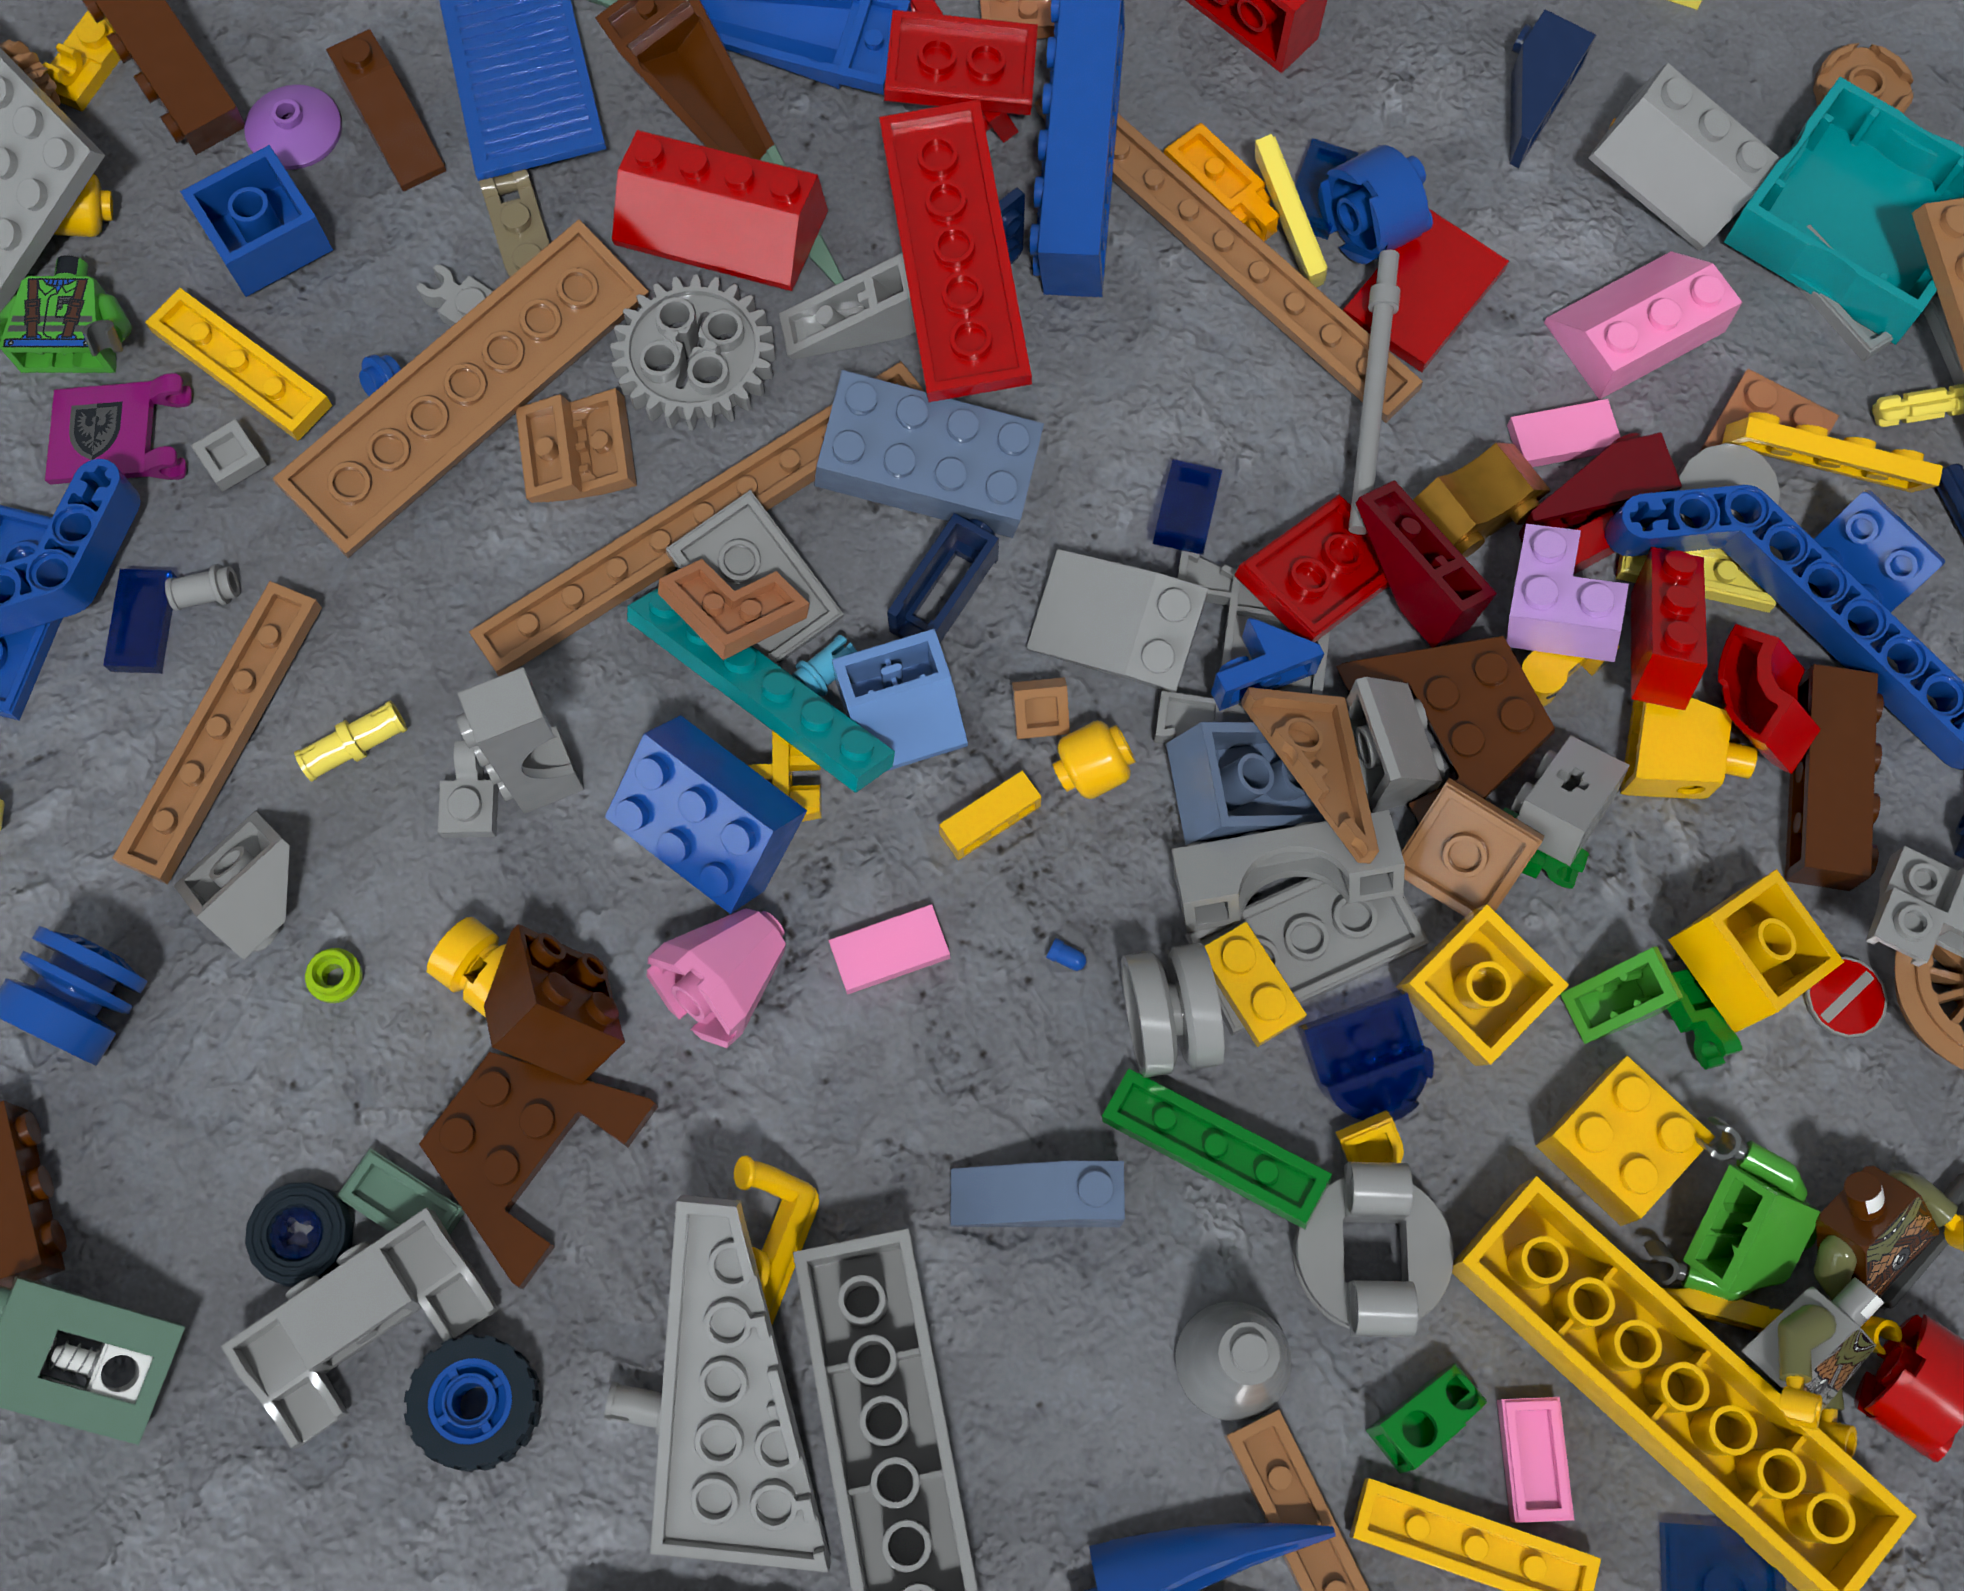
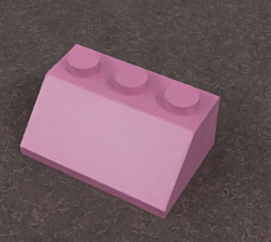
M1671 251L1552 314L1545 319L1544 323L1600 400L1725 333L1743 302L1714 263Z

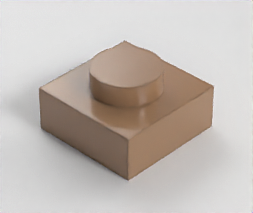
M1065 677L1012 682L1017 739L1070 734L1068 693Z

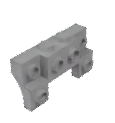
M1903 846L1890 856L1881 877L1878 906L1865 941L1872 945L1880 942L1911 957V964L1918 967L1929 961L1935 944L1964 958V867L1957 871L1907 846Z
M426 1207L373 1244L369 1245L368 1242H362L350 1248L337 1259L339 1267L321 1279L318 1276H312L296 1284L286 1293L287 1302L221 1345L238 1377L264 1406L290 1448L298 1449L349 1414L326 1373L421 1308L427 1314L444 1342L451 1338L454 1340L458 1339L499 1310L471 1263L464 1260L435 1211Z

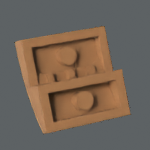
M616 388L573 402H569L559 394L516 409L526 499L531 503L592 497L637 486L625 397Z

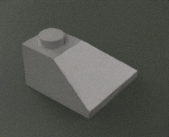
M254 811L174 885V888L194 915L243 960L253 951L259 952L270 945L276 938L279 927L286 921L290 845L257 811Z

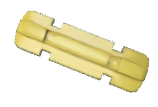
M1964 384L1949 386V391L1944 387L1903 393L1902 399L1899 395L1880 397L1872 405L1875 424L1880 427L1899 425V420L1903 423H1912L1945 417V412L1949 416L1964 414Z

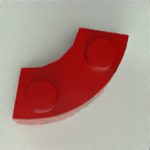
M1735 624L1723 647L1718 669V681L1723 686L1726 704L1724 708L1735 725L1770 763L1792 774L1821 730L1798 702V685L1805 669L1779 637Z

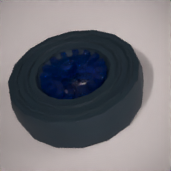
M312 1182L289 1183L270 1191L255 1206L246 1225L245 1246L251 1263L266 1279L283 1286L294 1287L296 1284L312 1276H318L321 1279L339 1267L337 1259L352 1246L353 1222L347 1205L337 1198L333 1191ZM296 1221L306 1226L311 1225L314 1228L307 1234L309 1243L306 1248L297 1244H288L287 1240L294 1235V1230L291 1226Z

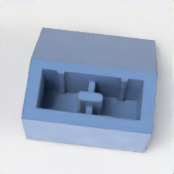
M935 629L832 659L835 682L846 716L895 751L893 767L889 770L968 746L952 678Z

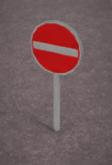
M1841 957L1844 961L1843 964L1805 991L1808 1011L1816 1023L1832 1035L1846 1039L1862 1037L1878 1028L1886 1015L1888 998L1885 986L1875 970L1864 962L1849 957Z

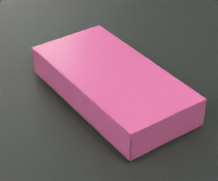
M1608 399L1513 416L1507 424L1512 443L1532 467L1599 455L1616 439L1621 437Z
M932 904L828 940L847 995L950 959V952Z
M1560 1397L1497 1400L1510 1522L1574 1520Z

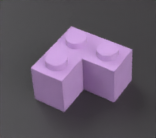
M1526 524L1509 615L1507 643L1510 648L1615 662L1629 584L1573 576L1581 530Z

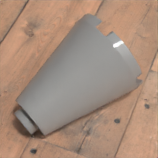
M1228 1301L1204 1308L1188 1321L1176 1344V1370L1181 1386L1191 1403L1211 1417L1224 1421H1243L1258 1417L1278 1402L1288 1385L1291 1374V1353L1287 1339L1274 1319L1253 1305Z

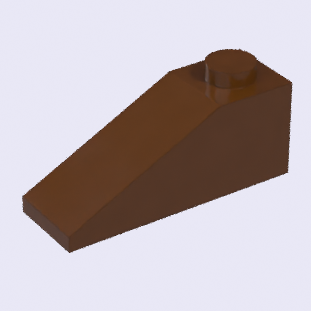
M368 29L327 48L326 51L344 90L402 191L409 190L446 172L447 170L372 31Z

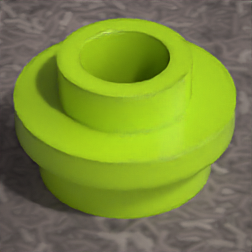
M329 948L319 952L311 959L306 968L305 983L309 992L318 1000L325 1003H340L353 996L360 987L363 976L362 967L358 959L349 951L341 948ZM337 968L343 969V979L336 985H328L327 977L329 973Z

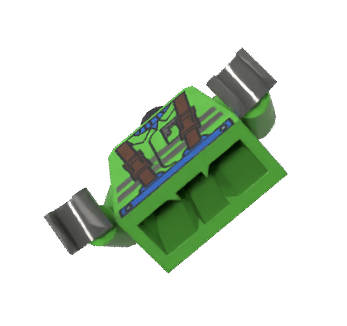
M69 255L58 257L54 276L26 277L21 281L17 295H14L0 311V349L21 373H116V353L123 351L121 343L131 334L132 325L118 300L114 296L106 294L95 278L87 276L89 266L84 260Z
M1712 1116L1708 1117L1707 1120L1722 1130L1721 1138L1713 1144H1708L1698 1137H1695L1698 1145L1716 1159L1728 1160L1732 1157L1736 1158V1165L1729 1164L1683 1258L1685 1263L1676 1261L1664 1242L1649 1240L1644 1243V1247L1648 1254L1659 1262L1656 1264L1637 1262V1264L1659 1286L1669 1285L1678 1279L1681 1280V1285L1684 1288L1703 1291L1729 1301H1737L1758 1288L1783 1284L1791 1277L1803 1251L1811 1248L1815 1243L1817 1237L1816 1220L1820 1211L1805 1201L1807 1196L1806 1186L1797 1168L1791 1162L1751 1140L1746 1144L1741 1142L1739 1132L1721 1118Z

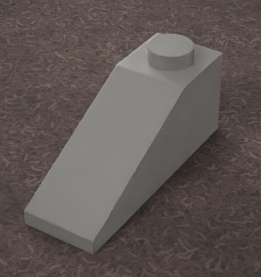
M903 253L779 313L787 356L795 360L901 339L916 332Z

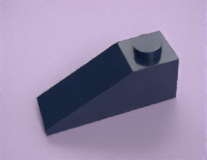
M1546 9L1534 27L1528 24L1523 27L1512 49L1513 52L1519 54L1511 73L1510 165L1519 168L1581 70L1596 37V34Z

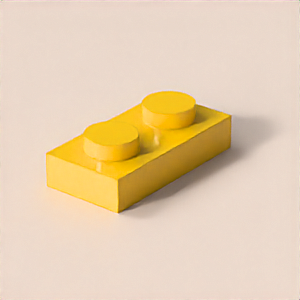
M1247 922L1205 945L1216 984L1257 1047L1305 1019L1307 1016L1306 1012Z

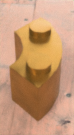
M1495 443L1464 467L1450 474L1437 477L1413 501L1466 558L1484 544L1485 538L1494 534L1511 521H1514L1516 525L1523 524L1530 512L1541 504L1539 500L1549 493L1551 489L1514 444Z

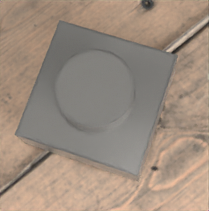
M236 419L191 445L222 492L267 466Z

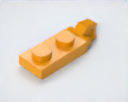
M1199 123L1164 149V154L1263 241H1266L1277 232L1280 214L1269 205L1271 197L1265 191L1266 183L1203 123Z

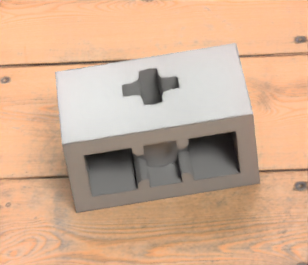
M1570 735L1558 753L1552 750L1546 753L1534 778L1538 779V782L1535 785L1529 782L1523 785L1511 810L1519 814L1517 817L1519 821L1545 836L1538 850L1570 866L1613 803L1630 765Z

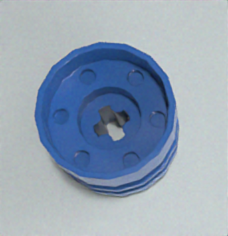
M39 926L32 939L53 950L54 953L47 962L26 951L22 952L19 959L40 976L34 985L14 979H5L0 987V1019L97 1066L116 1036L114 1030L98 1019L97 1015L102 1007L129 1014L133 1006L112 995L113 989L116 984H119L141 994L148 981L140 977L123 958L74 933L71 935L54 932Z

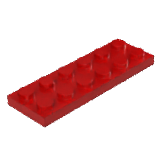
M980 99L879 117L928 402L1032 385L1031 369Z

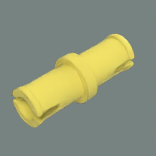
M390 700L385 705L350 724L346 720L335 725V732L301 750L295 751L294 755L305 776L313 782L317 777L352 758L356 762L367 757V750L408 729L400 712Z

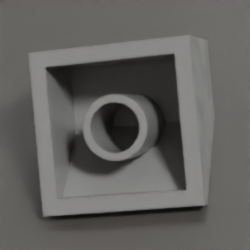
M1371 677L1356 679L1346 699L1370 812H1380L1407 805L1437 790L1443 782L1442 778L1445 775L1444 763L1439 750L1436 747L1431 748L1425 733L1427 729V716L1422 702L1419 699H1413L1408 683Z

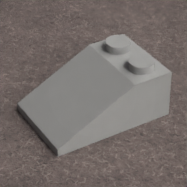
M1057 549L1026 649L1154 689L1177 693L1208 596V588L1157 572Z

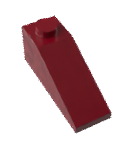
M1631 433L1616 439L1602 453L1530 512L1518 533L1521 543H1523L1526 524L1576 530L1609 511L1615 514L1632 496L1680 490L1682 484L1662 433L1641 436L1640 433Z
M1395 480L1360 496L1356 501V506L1401 613L1432 648L1439 647L1467 632L1497 593Z

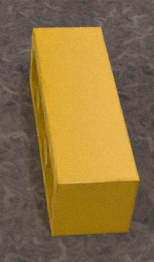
M1022 770L940 823L939 834L959 861L1040 808L1042 796Z

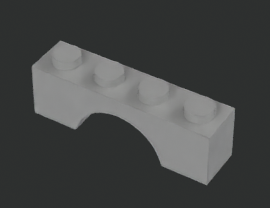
M524 667L457 693L465 712L455 716L467 747L473 748L481 767L485 766L492 783L498 785L505 801L514 799L522 812L526 814L584 790L568 747L556 726L550 727L536 689Z
M1389 810L1371 813L1379 852L1371 864L1357 863L1327 821L1319 823L1303 822L1291 828L1269 832L1253 831L1245 833L1240 837L1213 842L1197 841L1185 847L1172 849L1175 881L1186 933L1241 923L1248 901L1260 888L1273 881L1288 877H1308L1322 881L1336 889L1349 904L1404 894L1405 862Z

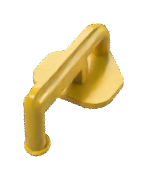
M745 1155L737 1160L734 1167V1181L737 1188L748 1190L750 1187H754L782 1199L762 1250L752 1247L771 1324L773 1325L795 1268L793 1252L800 1251L803 1248L818 1210L819 1195L816 1189L808 1182L772 1165L754 1161L753 1158Z

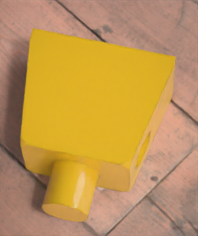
M1694 698L1690 699L1685 711L1634 700L1625 763L1630 766L1622 782L1620 794L1688 799L1708 798L1723 784L1725 774L1746 779L1752 776L1757 762V748L1729 742L1732 719L1726 710Z

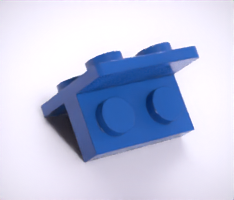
M1871 490L1863 491L1814 538L1822 548L1890 612L1922 586L1945 563L1944 558Z

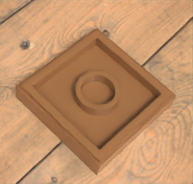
M1448 778L1401 851L1405 862L1404 879L1464 917L1471 910L1486 904L1496 911L1543 842L1545 836Z

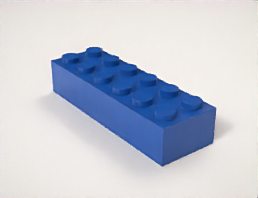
M1051 0V22L1054 23V37H1048L1047 68H1050V83H1044L1042 101L1043 114L1046 115L1045 130L1040 129L1038 159L1042 161L1041 176H1036L1034 185V207L1038 208L1037 224H1031L1030 255H1033V276H1041L1044 295L1103 297L1125 37L1124 0Z

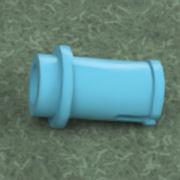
M838 635L808 662L800 660L796 664L797 670L792 676L820 697H823L828 692L827 686L835 680L832 659L855 653L857 650L851 643L844 647L843 645L847 642V639L842 635Z

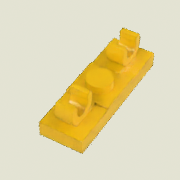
M88 10L65 42L56 45L59 53L50 64L47 62L42 64L48 68L50 78L57 84L55 91L60 97V102L81 112L84 111L121 60L106 37L113 33L106 20L96 23Z

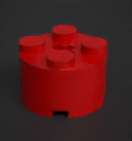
M1916 1314L1899 1326L1902 1332V1340L1900 1342L1887 1339L1882 1347L1886 1351V1355L1878 1353L1877 1355L1884 1360L1877 1371L1876 1377L1867 1371L1865 1372L1856 1391L1854 1406L1873 1422L1935 1463L1947 1454L1953 1444L1955 1434L1964 1425V1340L1927 1315L1923 1314L1921 1318Z

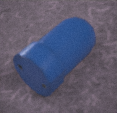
M1055 938L1046 956L1047 959L1053 962L1056 961L1074 971L1082 970L1087 963L1085 954L1065 944L1064 941Z

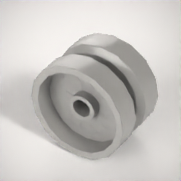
M1199 942L1172 947L1167 958V979L1161 961L1151 950L1124 954L1121 959V975L1125 1009L1135 1059L1142 1077L1147 1078L1172 1073L1177 1062V1041L1184 1060L1193 1070L1222 1065L1224 1062L1225 1044L1221 1005L1214 973L1205 946Z

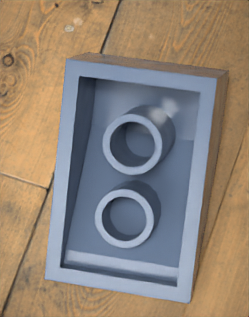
M1200 722L1166 743L1186 846L1197 841L1213 842L1240 837L1245 833L1253 831L1269 832L1291 828L1303 822L1319 823L1326 821L1254 722Z

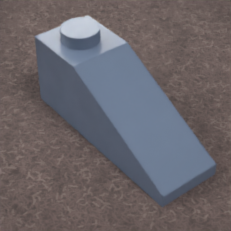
M1055 1161L951 1168V1227L1120 1228L1125 1220L1124 1161Z

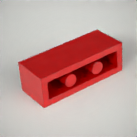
M1651 547L1631 592V699L1685 711L1708 665L1704 557L1690 555L1683 551H1670Z

